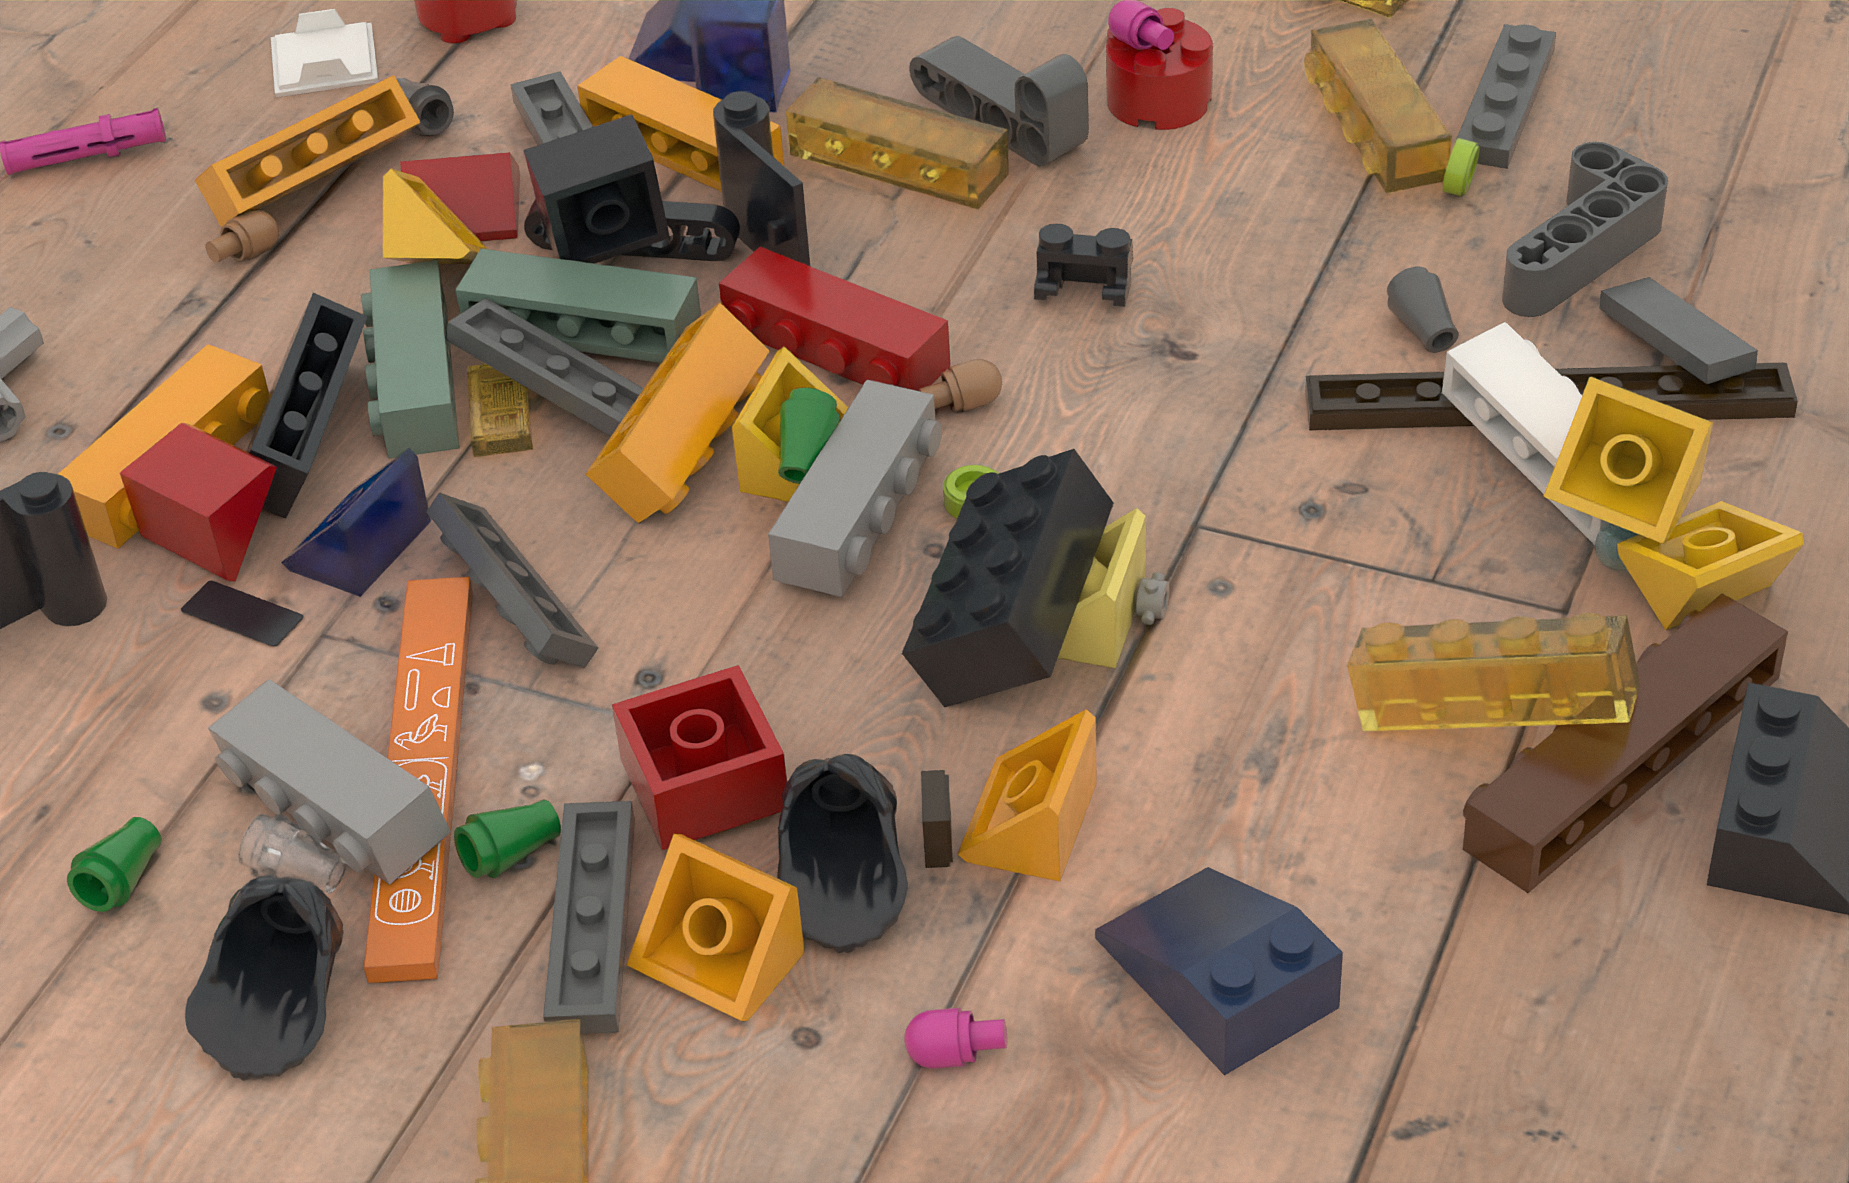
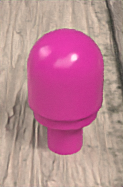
M1122 0L1115 4L1109 13L1108 25L1111 33L1120 41L1136 49H1148L1155 46L1165 50L1173 42L1174 33L1171 29L1163 26V19L1157 10L1138 0Z
M961 1008L927 1010L917 1014L909 1022L904 1035V1043L911 1059L920 1066L931 1069L965 1066L966 1062L976 1061L978 1050L1007 1048V1027L1005 1019L975 1021L971 1010L962 1011Z

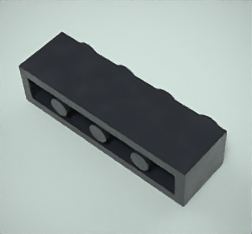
M314 292L291 338L246 451L277 467L262 509L285 519L309 474L368 317Z

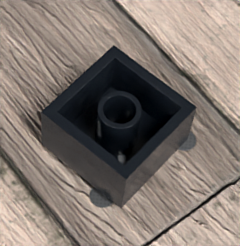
M632 114L523 150L543 229L556 259L595 264L670 238L654 159Z

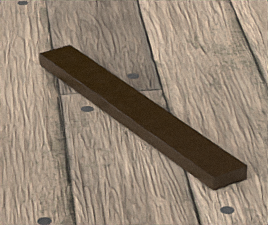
M1785 362L1757 363L1754 370L1709 384L1704 383L1680 365L1555 369L1561 376L1569 378L1576 385L1581 395L1584 393L1589 377H1593L1706 420L1795 418L1798 403L1788 365ZM1444 372L1306 376L1305 396L1309 430L1475 425L1442 394Z

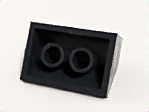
M1748 682L1717 825L1707 885L1849 915V727L1819 696Z

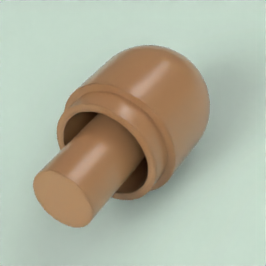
M251 210L228 220L226 225L222 226L220 237L206 243V252L215 263L230 256L237 261L250 260L275 246L279 237V227L276 220L265 211Z
M973 359L949 367L948 371L941 373L942 382L921 388L919 391L934 395L935 409L950 405L953 412L959 410L966 412L993 402L1002 389V376L993 363L984 359Z

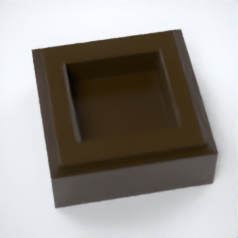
M945 770L921 771L926 868L950 867L949 862H953L949 774L945 775Z

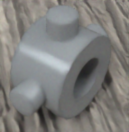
M1153 573L1151 579L1142 578L1140 582L1136 614L1137 616H1142V623L1147 625L1153 624L1155 618L1164 619L1167 610L1169 582L1164 581L1165 576L1161 573Z

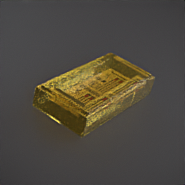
M487 364L467 367L470 435L474 457L533 450L528 388Z

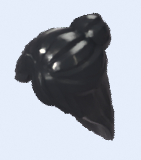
M842 754L832 758L812 759L803 762L794 770L782 793L783 808L778 826L779 864L777 878L797 887L803 938L812 939L825 948L834 949L837 953H850L856 948L865 946L868 942L881 939L885 931L897 922L905 903L908 881L905 867L899 855L895 822V814L897 812L896 792L893 789V785L883 774L856 754Z
M273 875L259 876L250 880L233 895L229 902L228 912L214 933L204 969L187 999L185 1022L188 1033L199 1043L203 1052L211 1055L221 1068L230 1072L233 1078H240L245 1081L251 1078L261 1079L265 1076H280L289 1068L302 1064L304 1059L316 1047L324 1033L327 992L335 955L340 950L344 931L343 923L335 907L332 905L331 899L315 884L300 878H279Z

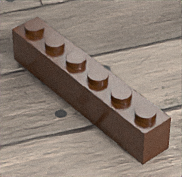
M1723 593L1701 611H1691L1683 619L1678 630L1660 645L1653 643L1647 647L1638 659L1637 664L1620 678L1612 677L1608 679L1592 701L1577 713L1569 712L1563 716L1554 728L1553 733L1536 747L1523 749L1515 757L1507 771L1491 784L1483 783L1471 793L1463 809V817L1466 820L1462 850L1529 893L1741 712L1748 682L1771 686L1779 679L1788 631Z

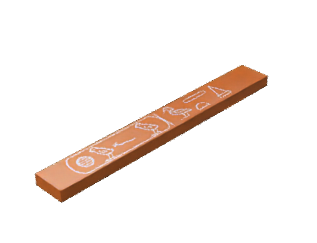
M470 577L407 580L387 756L389 760L430 787L450 831L452 830L473 598ZM451 832L390 885L374 874L364 959V971L368 983L438 979Z

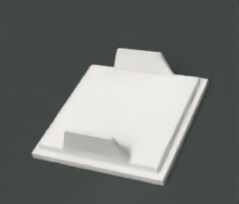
M329 9L301 13L298 16L295 32L271 37L276 98L379 82L372 23L361 22L345 25L336 10Z

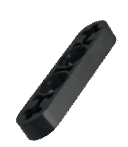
M535 199L524 221L525 233L533 244L553 251L543 229ZM662 201L667 225L673 235L669 239L622 255L721 261L729 257L734 251L740 233V223L734 213L723 206ZM686 226L688 227L686 235H690V237L684 236ZM707 228L714 229L715 235L720 238L712 237L710 229Z

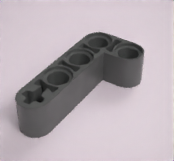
M954 36L914 57L910 62L909 72L911 80L924 98L1034 165L1045 166L1083 144L1088 139L1087 77L1080 64L1070 55H1058L1024 74L968 40Z
M1587 142L1578 145L1572 151L1566 200L1568 206L1517 240L1507 249L1502 295L1504 307L1511 313L1524 317H1536L1546 314L1657 236L1662 228L1668 185L1666 174L1659 168L1604 142Z

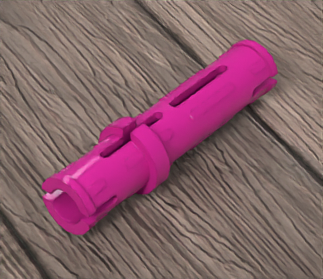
M154 108L151 111L113 119L110 114L99 116V122L54 130L10 141H0V153L7 174L12 175L15 172L60 164L107 153L109 158L120 156V150L155 142H166V134L158 108Z

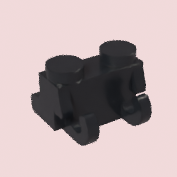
M1057 223L1046 225L1040 229L1039 244L1036 251L1037 274L1034 284V300H1046L1048 295L1058 296L1059 288H1063L1064 281L1107 284V286H1103L1102 300L1113 301L1114 306H1126L1131 286V266L1133 262V239H1130L1128 232L1119 228H1107L1098 232L1096 236L1073 234V230L1069 226Z

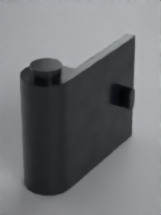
M745 91L731 93L713 108L723 207L732 211L738 218L740 223L738 238L753 252L762 247L810 266L803 182L773 156L769 106L765 100Z
M36 472L0 490V629L39 609L50 621L62 626H78L90 622L99 616L106 607L107 595L70 481L62 475Z

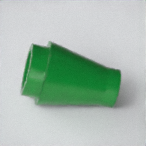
M813 388L794 389L790 392L788 400L784 401L780 406L781 461L778 474L789 482L796 484L802 482L840 421V415L836 411L837 401L828 393Z
M543 799L529 805L470 814L467 816L465 824L455 829L454 843L462 865L472 877L479 878L487 875L491 878H497L547 841L559 837L561 834V824L552 804Z
M133 817L115 832L75 855L71 862V870L67 875V884L76 900L85 907L98 912H105L112 907L124 905L132 894L152 854L161 845L162 838L155 825L144 818Z

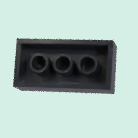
M1075 449L1050 457L1040 455L1031 459L1023 466L999 474L995 472L986 473L969 486L964 504L955 525L949 533V540L940 562L932 574L930 586L919 612L914 617L913 627L901 653L944 707L1051 677L1114 504Z

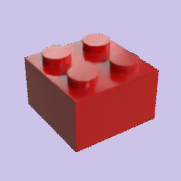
M739 665L612 704L621 762L662 851L669 849L674 834H682L692 840H697L782 811V793L787 783L784 752Z

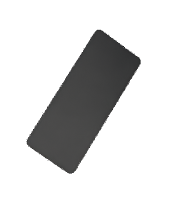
M212 580L208 581L181 608V611L270 646L278 645L303 619V615Z

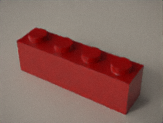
M759 247L719 282L721 304L762 344L776 350L785 347L796 358L864 385L866 380L919 391L921 388L932 385L941 376V373L951 366L948 320L765 248Z

